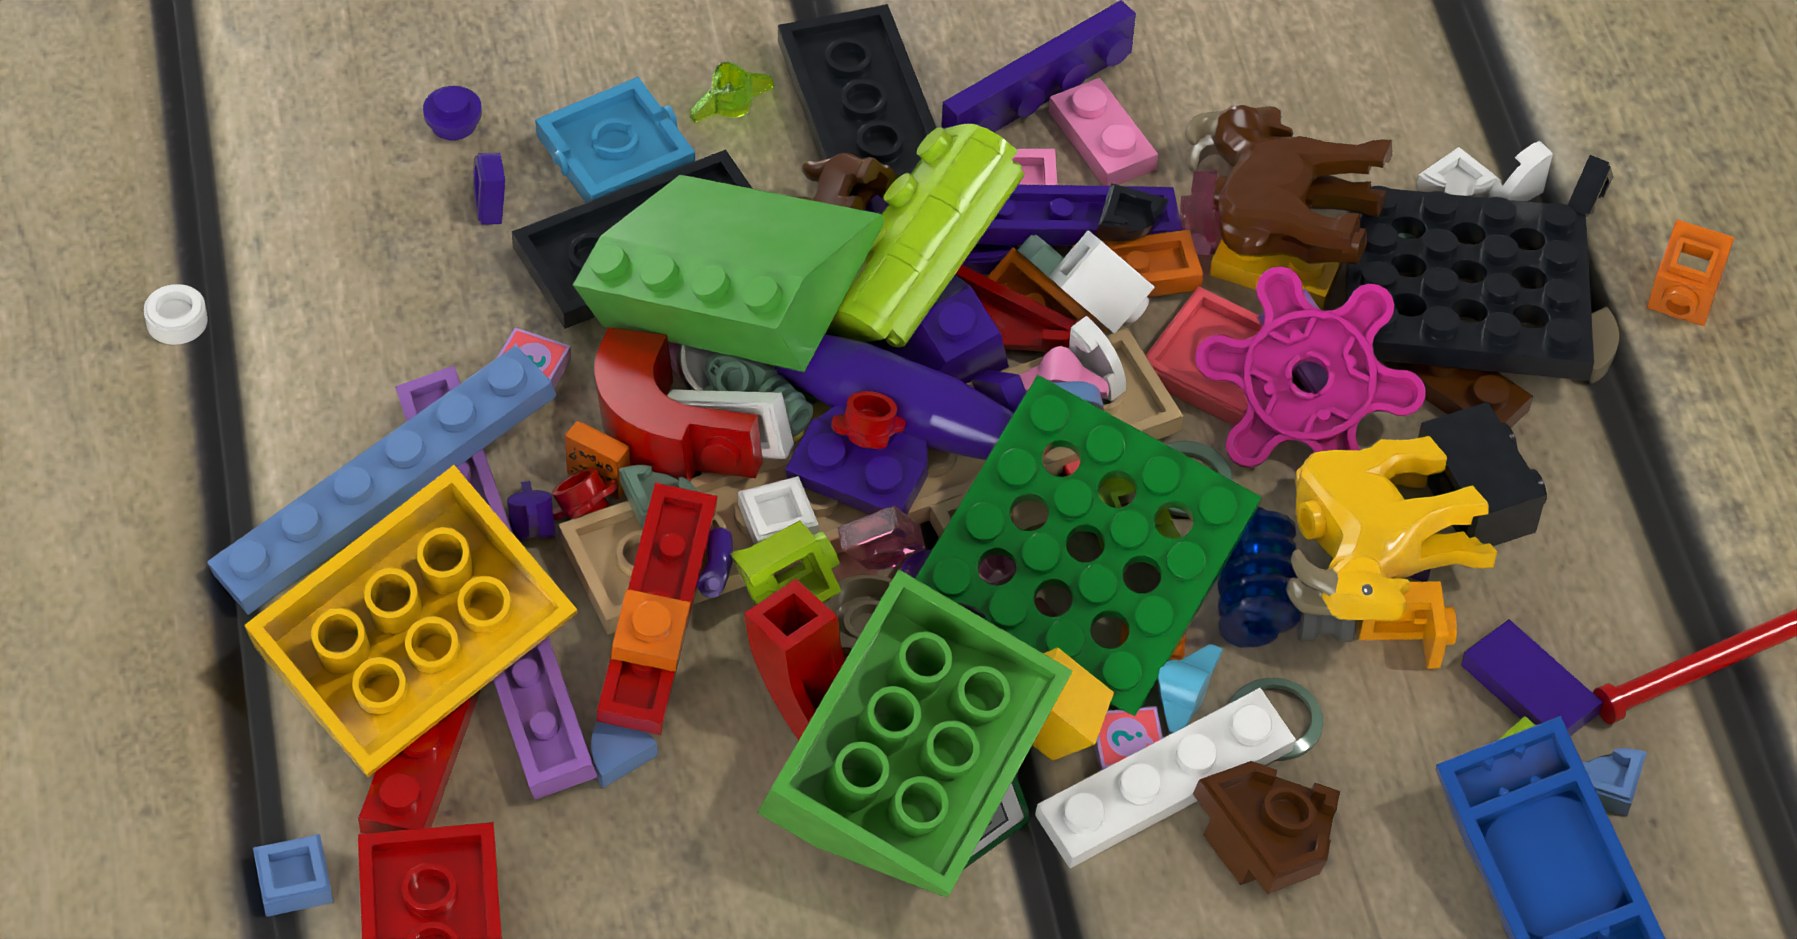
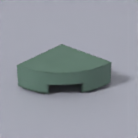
M634 465L619 468L621 486L642 529L655 483L698 491L687 479L683 477L677 479L664 473L652 471V466Z

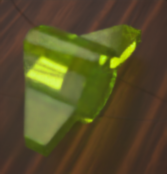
M721 62L715 67L713 72L712 88L690 109V118L696 123L716 113L731 118L743 116L752 107L753 97L774 88V80L770 75L746 72L734 63Z

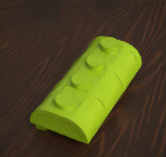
M961 124L945 129L938 127L928 134L917 149V155L922 159L911 174L905 173L901 175L886 191L884 201L888 206L881 214L885 223L825 334L861 342L882 340L887 337L886 341L889 345L893 347L905 346L1023 179L1024 172L1022 171L1021 164L1012 161L1018 150L998 134L975 124Z

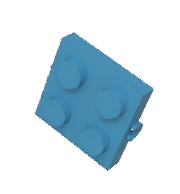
M639 77L535 119L537 137L552 156L553 163L558 164L562 175H566L585 203L695 161V151L678 130L677 118L673 109L669 105L661 107Z

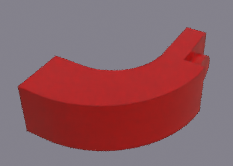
M608 327L598 348L594 364L599 407L604 433L630 447V466H652V471L664 473L677 479L683 477L690 482L695 471L756 479L763 463L757 415L694 407L669 398L667 395L673 384V374L667 335Z
M794 579L746 611L744 619L750 648L764 684L779 712L799 741L846 659L841 645L837 615L803 584Z

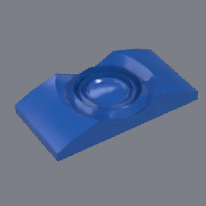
M1561 716L1436 764V772L1465 847L1487 885L1508 939H1666Z

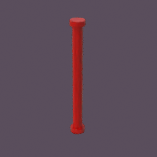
M1797 608L1616 687L1607 683L1595 688L1593 694L1603 702L1599 712L1600 717L1608 724L1616 723L1624 719L1626 711L1796 637Z

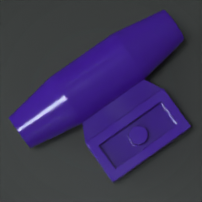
M825 334L805 372L775 366L778 375H782L793 385L831 407L830 410L817 419H812L785 469L787 479L799 476L804 488L900 527L928 477L927 448L987 460L1014 412L958 378L869 343ZM860 391H873L892 399L897 406L896 416L906 421L905 430L902 433H894L889 437L888 446L883 449L860 447L852 443L847 435L836 433L831 427L832 418L835 415H843L845 413L847 400L852 394Z

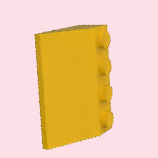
M453 465L244 626L255 649L292 694L365 775L370 777L570 620L578 611L457 467Z

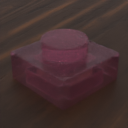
M1217 170L1194 171L1191 195H1182L1180 220L1182 229L1191 231L1197 255H1214L1221 241L1219 211H1215L1213 198L1218 179Z
M895 505L837 527L842 550L868 570H882L901 564L906 556L926 549L921 526Z

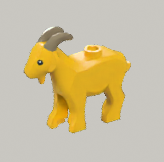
M1430 436L1408 440L1381 439L1372 447L1363 450H1328L1312 453L1296 471L1295 515L1297 516V523L1302 535L1308 540L1315 539L1333 560L1328 570L1320 569L1310 563L1301 550H1295L1292 553L1291 564L1298 578H1291L1288 581L1286 587L1287 594L1299 611L1310 615L1334 616L1339 620H1399L1406 610V599L1403 595L1411 587L1410 581L1402 578L1427 569L1454 564L1481 569L1494 567L1497 551L1490 543L1483 544L1476 537L1469 538L1464 531L1450 534H1435L1451 525H1471L1473 517L1488 514V502L1473 485L1433 497L1404 500L1395 485L1399 484L1415 489L1425 488L1428 475L1442 473L1445 470L1447 456Z

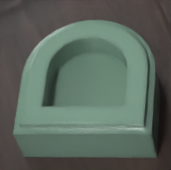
M1036 234L1034 236L1030 235L1017 250L1047 277L1064 259Z

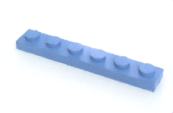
M515 345L207 561L213 575L249 615L372 528L451 466L455 465L458 467L554 399L556 393L552 382Z

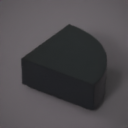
M1592 155L1589 156L1568 202V206L1573 208L1576 213L1586 217L1594 213L1597 199L1604 197L1614 177L1609 162Z
M1111 183L1096 237L1106 241H1128L1145 236L1160 224L1169 199Z

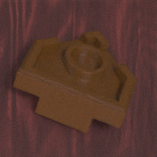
M1250 761L1199 779L1193 795L1211 818L1203 836L1239 884L1242 885L1257 879L1266 893L1269 894L1321 873L1328 859L1331 843L1329 839L1333 817L1337 811L1340 791L1318 783H1314L1311 789L1276 777L1277 769Z

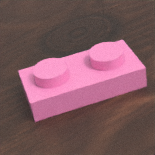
M1101 78L1050 96L1049 114L1103 186H1110L1111 183L1119 185L1157 170L1158 153Z

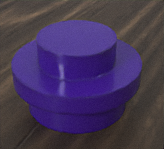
M461 86L442 87L433 91L425 99L423 104L424 120L438 137L446 140H460L472 134L476 129L482 116L481 101L477 94L468 88Z

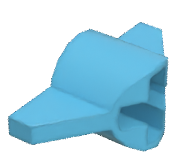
M1209 644L1181 660L1167 661L1164 667L1160 668L1158 695L1162 702L1169 735L1188 726L1192 716L1199 710L1207 692L1211 676L1223 653V648Z

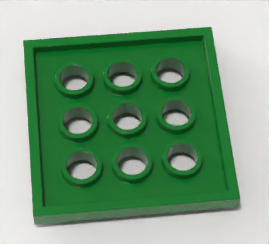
M1037 375L915 579L956 603H963L977 608L985 615L988 622L1043 654L1059 648L1114 692L1109 705L1110 709L1123 710L1135 716L1138 710L1143 708L1158 682L1160 668L1164 667L1166 662L1172 658L1260 506L1262 497ZM1057 447H1066L1073 450L1079 457V467L1074 473L1065 477H1057L1050 474L1042 463L1043 458L1050 450ZM1118 477L1129 481L1136 491L1133 501L1121 508L1106 505L1101 500L1098 491L1100 486L1108 479ZM1023 501H1036L1047 510V521L1039 529L1024 531L1012 522L1010 517L1012 510ZM1169 508H1177L1184 511L1192 521L1191 530L1185 536L1177 539L1161 535L1154 523L1160 512ZM1089 531L1098 535L1104 544L1102 554L1091 562L1075 560L1066 548L1069 539L1074 534ZM995 554L1010 558L1016 567L1013 578L1006 584L998 586L986 583L978 573L982 561L988 556ZM1137 562H1145L1154 566L1160 574L1161 580L1159 585L1148 593H1136L1130 590L1123 581V574L1130 565ZM1056 585L1069 592L1072 604L1066 613L1057 617H1049L1042 614L1036 608L1034 603L1035 597L1044 587ZM1110 616L1123 621L1129 631L1126 641L1116 648L1099 646L1091 636V628L1099 619Z

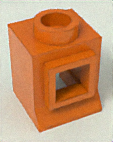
M1676 219L1655 277L1647 308L1667 314L1673 318L1705 326L1735 237ZM1681 252L1710 261L1706 273L1677 264Z

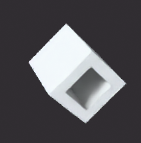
M1090 231L1084 234L1049 275L1058 286L1114 334L1122 325L1130 326L1144 313L1149 304L1147 296L1155 288Z

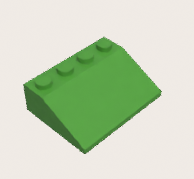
M679 175L600 236L573 286L602 327L667 335L668 342L805 372L885 220L879 213Z
M898 569L757 813L816 848L947 898L1073 671Z

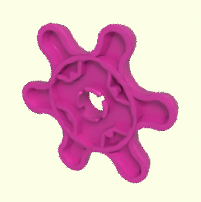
M1282 266L1272 267L1260 276L1256 287L1257 298L1263 306L1265 314L1264 325L1261 330L1252 338L1244 340L1232 339L1224 335L1210 336L1199 344L1195 354L1197 368L1204 377L1213 381L1234 383L1242 389L1247 398L1248 407L1246 414L1237 425L1231 428L1227 435L1225 446L1231 460L1241 467L1251 468L1259 466L1267 460L1271 451L1278 444L1285 441H1299L1307 444L1314 453L1328 450H1361L1355 435L1356 427L1363 417L1377 411L1388 412L1396 416H1408L1421 408L1425 399V386L1415 373L1408 370L1386 368L1374 355L1372 345L1374 336L1390 321L1394 312V302L1391 294L1387 289L1376 284L1360 286L1353 291L1349 300L1342 307L1333 311H1323L1313 307L1306 300L1302 282L1294 271ZM1311 361L1322 366L1327 373L1328 381L1325 387L1316 394L1303 392L1292 383V371L1297 365Z

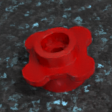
M860 391L848 398L843 415L833 416L831 427L836 433L847 435L852 443L860 447L883 449L888 446L889 437L894 433H902L905 430L906 421L896 416L897 406L886 395L873 391Z
M594 467L571 475L552 491V495L559 505L553 509L554 520L568 516L571 519H575L607 508L609 503L605 496L613 493L619 487L616 479L604 483Z

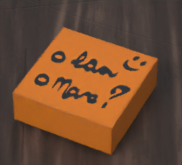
M576 421L564 435L567 474L573 475L581 470L594 467L604 483L616 479L619 487L609 495L620 500L625 492L620 483L619 468L630 466V447L583 422Z

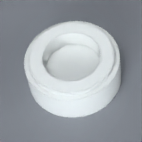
M172 284L161 287L154 291L144 304L147 330L159 342L170 345L184 344L196 339L206 328L208 317L204 298L196 289L190 286Z

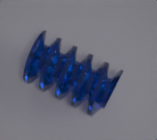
M1259 506L1217 578L1220 595L1218 599L1219 632L1228 643L1239 648L1267 645L1277 639L1280 633H1285L1294 628L1300 621L1299 610L1293 605L1286 591L1288 581L1291 578H1298L1291 564L1292 553L1297 550L1296 543L1293 541L1296 536V524L1288 515L1277 511H1268Z

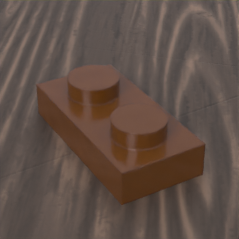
M1399 363L1398 370L1413 372L1422 380L1425 386V400L1446 414L1488 402L1500 422L1507 423L1512 428L1530 410L1533 395L1499 372L1411 363Z

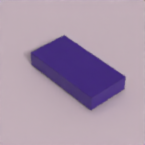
M1510 619L1464 652L1461 666L1520 719L1525 716L1532 723L1538 725L1561 716L1569 735L1572 736L1599 715L1603 702Z

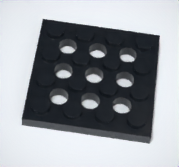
M1371 186V189L1386 190V201L1379 217L1359 213L1360 228L1367 231V244L1358 265L1346 263L1345 303L1349 300L1353 291L1366 284L1380 285L1391 294L1394 302L1393 316L1377 332L1372 344L1377 360L1590 381L1594 366L1586 216L1576 213L1573 208L1563 203L1547 204L1508 200L1502 197L1484 198L1452 195L1441 191L1421 192L1390 189L1385 186ZM1398 234H1411L1415 236L1416 239L1402 238L1398 236ZM1458 240L1470 241L1475 243V245L1463 244L1458 242ZM1518 246H1527L1535 250H1523L1518 248ZM1398 273H1411L1416 275L1417 277H1404L1399 275ZM1459 278L1471 279L1478 283L1462 282ZM1520 284L1532 285L1538 289L1523 288ZM1398 311L1412 312L1418 316H1404L1399 314ZM1459 317H1469L1478 322H1465L1460 320ZM1521 323L1534 324L1539 328H1527L1521 326Z

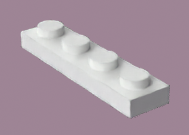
M1259 688L1038 803L1035 816L1068 867L1072 868L1197 802L1193 792L1199 779L1250 761L1267 765L1291 752L1296 739L1262 689Z

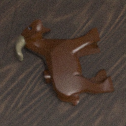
M1246 105L1230 106L1223 111L1198 114L1190 120L1185 130L1186 140L1192 145L1188 150L1186 164L1190 171L1197 172L1201 161L1214 154L1220 155L1231 166H1234L1229 176L1220 175L1218 177L1213 197L1214 210L1219 211L1220 235L1230 250L1239 256L1263 257L1286 255L1296 257L1308 264L1341 262L1358 265L1367 244V231L1360 228L1359 213L1379 217L1386 201V190L1371 189V181L1351 182L1332 175L1349 173L1369 175L1372 167L1383 168L1385 163H1389L1392 157V140H1372L1354 145L1324 142L1303 136L1293 137L1292 128L1281 123V110L1272 106L1258 108ZM1311 209H1335L1356 213H1348L1331 218L1312 212Z

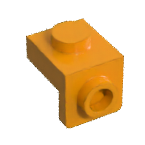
M1441 581L1410 582L1411 587L1409 591L1403 595L1406 599V610L1399 620H1356L1359 640L1422 639L1427 669H1440L1446 645H1455L1456 613L1454 607H1445Z

